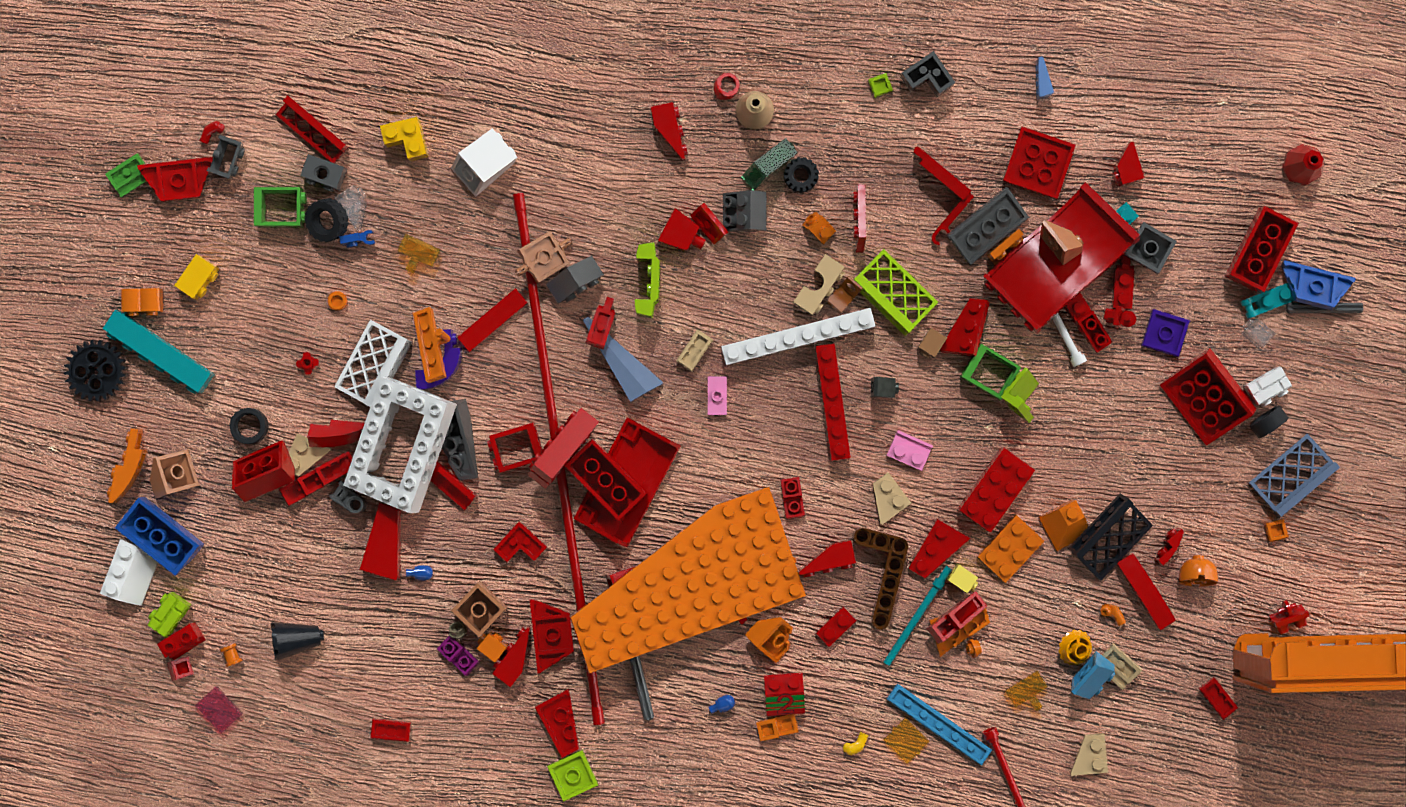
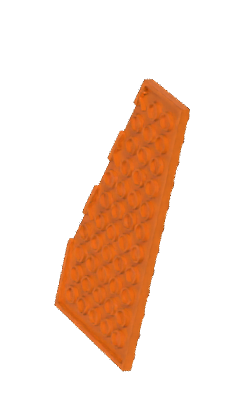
M766 487L714 505L570 617L589 673L806 596L770 488Z

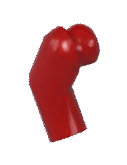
M213 121L206 125L199 141L208 145L212 134L216 132L223 133L225 129L224 124L219 121Z

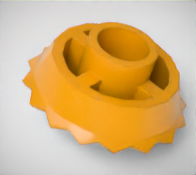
M1073 629L1072 632H1067L1066 636L1062 637V642L1059 643L1060 648L1058 652L1060 653V658L1069 665H1078L1085 662L1092 652L1090 637L1081 630L1076 631Z

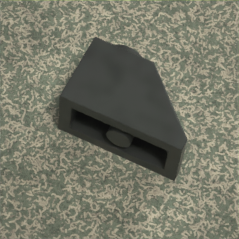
M871 378L870 397L895 398V394L899 393V383L896 382V378Z

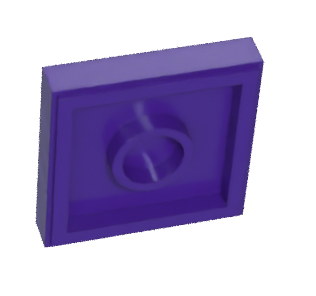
M1152 309L1141 346L1179 357L1190 320Z

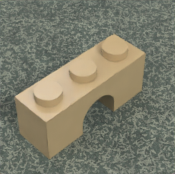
M825 254L814 270L823 280L822 287L819 290L813 291L804 286L793 304L811 316L814 312L818 314L824 305L821 303L823 298H829L834 288L831 286L835 280L839 282L845 274L842 271L844 266Z

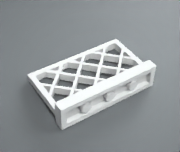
M370 320L334 387L371 407L380 378H394L412 341ZM375 326L379 328L380 336L371 339L370 331ZM389 336L396 337L397 340L394 346L387 348L385 338ZM382 339L384 349L375 352L372 342ZM369 343L371 353L362 356V346ZM385 352L387 357L385 363L378 365L376 355ZM373 356L375 366L366 368L363 359ZM360 360L362 370L353 373L352 364ZM376 369L377 378L369 381L367 371ZM364 373L366 383L357 385L354 376ZM351 377L353 387L348 389L342 387L344 379ZM367 386L369 393L364 399L360 397L358 388Z

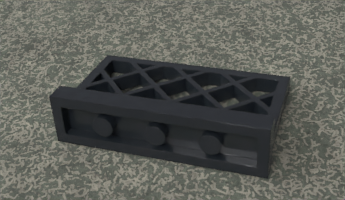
M1121 493L1068 548L1100 581L1153 526L1133 505L1134 503ZM1131 508L1132 518H1124V513ZM1136 521H1143L1145 525L1140 530H1136ZM1124 522H1131V531H1123ZM1115 523H1119V532H1111V527ZM1123 535H1131L1130 541L1127 544H1122ZM1111 536H1118V545H1110ZM1102 537H1106L1105 546H1098V541ZM1110 549H1117V555L1114 558H1109ZM1097 550H1105V559H1097ZM1088 551H1093L1092 560H1085L1083 558ZM1097 563H1104V569L1098 573L1096 571Z

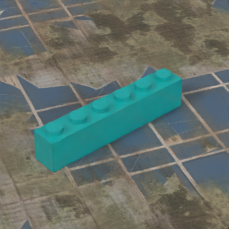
M114 310L102 328L107 332L106 335L114 341L120 340L123 342L122 346L131 352L135 350L139 353V358L146 362L150 360L155 364L154 368L162 373L164 371L171 374L169 378L177 383L183 382L187 385L185 388L193 394L196 392L203 393L215 375L120 310Z

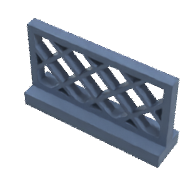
M1307 433L1248 484L1279 519L1337 471L1340 466L1333 462ZM1305 440L1312 445L1311 453L1301 452V443ZM1288 454H1297V465L1286 464V456ZM1300 455L1311 456V466H1301ZM1314 456H1322L1327 463L1323 467H1314ZM1274 466L1283 467L1282 477H1271V471ZM1286 467L1297 468L1296 479L1285 478ZM1300 468L1310 469V478L1299 479ZM1260 478L1268 479V490L1259 489L1255 482ZM1271 479L1282 480L1281 491L1270 490ZM1285 481H1296V487L1293 492L1284 491ZM1270 493L1281 494V502L1276 506L1270 501Z

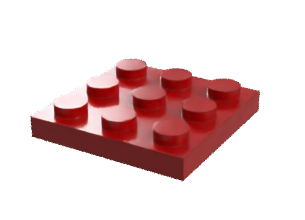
M1021 126L1002 181L1057 200L1076 144Z

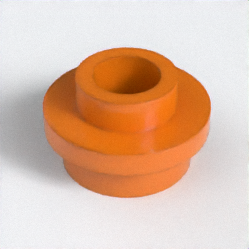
M969 639L965 645L967 654L977 658L982 653L979 641L977 639Z

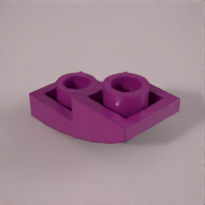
M450 636L437 648L465 676H468L480 663L460 642Z

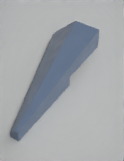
M586 317L583 321L588 330H590L593 320ZM608 334L604 349L600 350L630 402L663 384L656 375Z

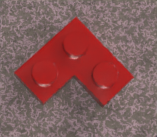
M519 521L493 550L506 562L519 549L535 561L548 546Z

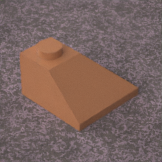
M1044 220L1042 222L1040 237L1062 265L1082 253L1083 241L1078 235L1075 236L1072 231Z
M188 449L153 458L150 483L155 499L200 486Z

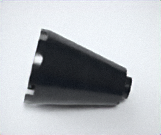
M270 623L275 661L321 645L320 641H324L323 629H319L316 625Z

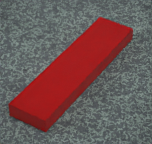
M515 288L457 338L471 352L527 305L528 302Z

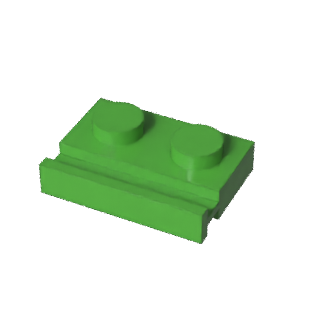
M139 153L105 174L120 197H124L147 182L137 165L145 164Z

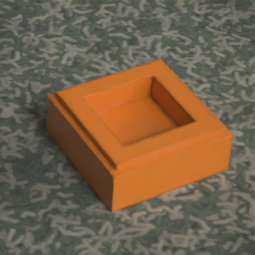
M1284 519L1264 523L1268 542L1289 538Z

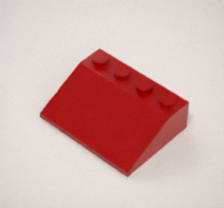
M1211 348L1195 357L1160 384L1161 388L1206 446L1254 415L1257 409Z

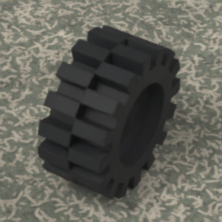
M797 157L787 164L784 171V181L788 188L794 192H808L816 185L819 171L812 160H808L806 157ZM804 168L808 171L809 177L805 182L795 180L794 172L796 169Z

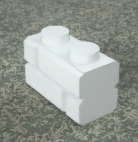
M1279 366L1243 387L1255 406L1261 405L1264 407L1272 402L1271 398L1276 395L1279 398L1289 392L1287 389L1292 387V384L1286 377L1282 367Z

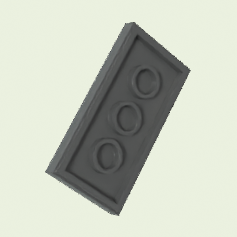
M1005 187L946 236L967 264L972 265L1026 221L1029 216L1011 191Z

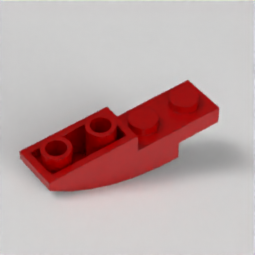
M1081 293L1064 306L1074 324L1096 353L1112 343L1111 338L1095 312L1090 309Z

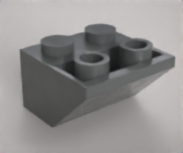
M748 190L723 193V226L727 231H766L767 192Z

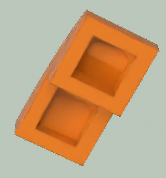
M795 714L776 716L756 722L760 741L799 732Z

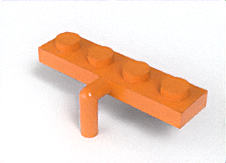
M431 307L414 312L413 318L426 382L432 383L446 378L440 345L448 343L451 338L442 329H437L434 312Z

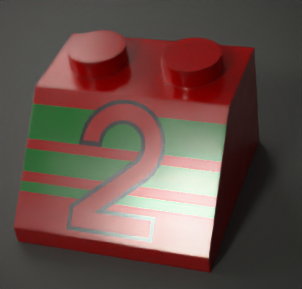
M803 673L764 675L767 716L805 714Z

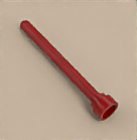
M991 727L982 732L983 737L988 743H991L1017 807H1026L999 745L997 728Z

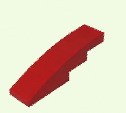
M349 450L280 488L279 491L288 507L346 475L353 459Z
M1134 553L1119 561L1117 566L1128 580V584L1158 629L1161 631L1176 621L1174 615Z

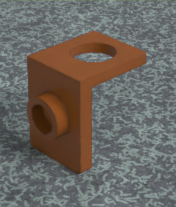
M848 276L826 302L841 314L863 288ZM847 283L852 284L855 287V290H851L848 287Z

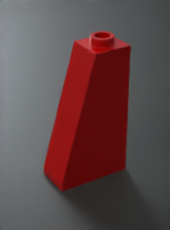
M383 502L379 503L359 570L399 580L400 509Z

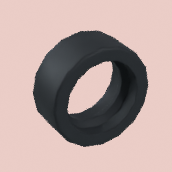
M1278 405L1250 424V428L1258 438H1262L1280 427L1289 417Z
M243 408L235 412L229 425L230 433L234 439L244 444H254L263 440L269 427L264 413L253 408ZM245 415H253L260 422V430L253 437H244L238 430V422Z

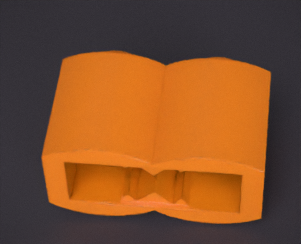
M121 289V312L127 313V316H139V313L146 312V316H158V312H163V289Z

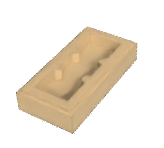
M697 329L676 361L690 371H693L713 339Z

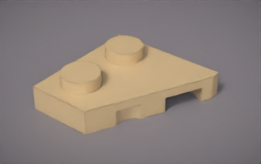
M297 434L289 451L295 467V475H303L311 466L315 465L323 456L329 453L332 448L309 447L308 438Z
M889 472L873 483L881 525L911 504Z
M1104 733L1083 736L1073 768L1070 770L1071 776L1108 773Z

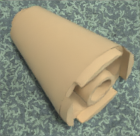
M751 91L745 93L737 102V119L747 128L761 129L768 125L773 117V103L762 92Z

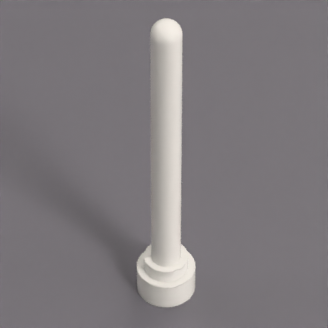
M1057 313L1052 319L1072 355L1070 356V362L1074 368L1087 361L1084 354L1078 352L1062 319Z

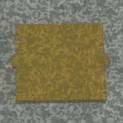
M906 717L896 727H893V730L883 739L907 764L917 754L919 755L920 751L930 742Z

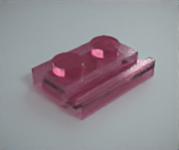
M215 686L195 705L221 734L243 714L218 686Z

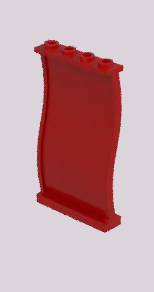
M1086 182L1047 220L1072 231L1075 236L1078 235L1083 241L1081 254L1062 265L1040 237V226L1012 249L988 274L983 276L985 280L984 285L991 292L994 290L998 294L997 298L1002 304H1008L1012 308L1010 311L1016 318L1021 317L1025 321L1024 326L1030 332L1034 330L1038 334L1064 306L1101 276L1133 244L1135 245L1140 240V234Z

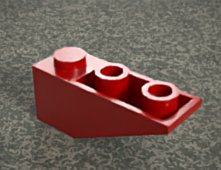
M673 102L652 106L651 112L655 129L678 157L685 161V156L688 155L686 144L681 142V137L684 136L682 125L678 126L677 118H680L678 106L674 107Z
M846 540L830 544L798 571L799 575H803L805 578L814 576V572L821 570L822 574L833 572V568L840 566L841 570L852 568V564L856 563L852 541Z
M530 626L526 629L522 627L516 635L518 638L516 643H510L504 651L506 656L503 660L499 658L493 665L495 670L492 674L509 687L514 684L524 671L531 631Z

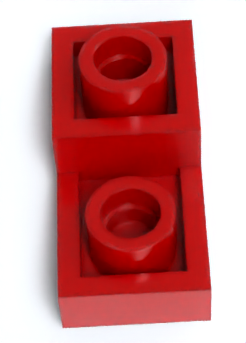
M800 478L780 479L786 520L805 517Z
M1172 528L1166 533V538L1163 541L1168 547L1161 548L1156 553L1157 557L1154 559L1159 565L1164 566L1177 550L1184 533L1181 528Z

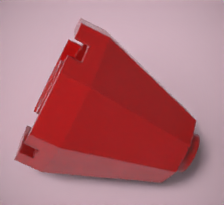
M1300 144L1286 152L1282 169L1290 182L1300 183L1305 186L1321 177L1325 161L1318 148Z

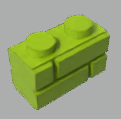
M175 592L165 593L159 601L161 605L158 610L154 609L148 617L150 621L147 625L166 638L173 633L191 607V603Z

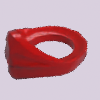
M731 73L720 75L714 83L713 91L716 98L720 100L733 98L738 93L740 87L739 80ZM726 77L733 79L735 82V88L729 92H725L721 88V81Z

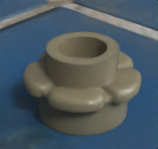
M460 621L454 622L449 626V636L461 639L467 633V627H464V624Z

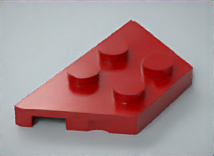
M213 157L137 165V167L161 202L200 198L209 174L207 169L211 167Z
M530 599L537 673H541L574 652L570 612L535 599Z

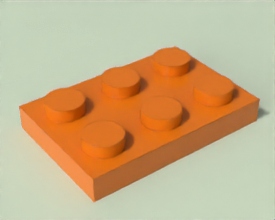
M1015 515L978 554L977 558L1006 583L1042 545L1044 540L1020 517Z

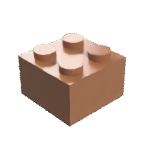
M479 581L451 611L480 637L508 607Z

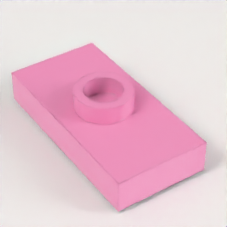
M708 377V415H727V377Z

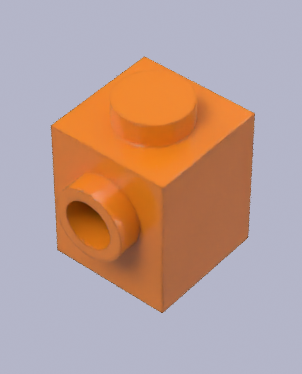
M489 632L487 635L483 633L477 641L479 644L477 650L493 662H496L508 645L502 641L504 638L496 632Z

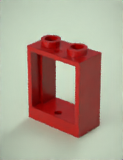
M534 422L489 436L490 440L487 441L490 452H494L493 464L496 470L499 469L500 473L531 464L535 457L504 466L496 441L498 438L527 430L535 456L538 453L541 454L543 449Z

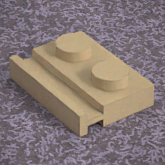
M1114 643L1102 654V656L1115 665V675L1111 680L1122 690L1142 672V668Z

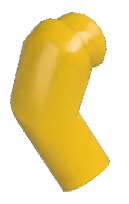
M860 732L856 742L843 745V752L850 756L861 752L869 735Z

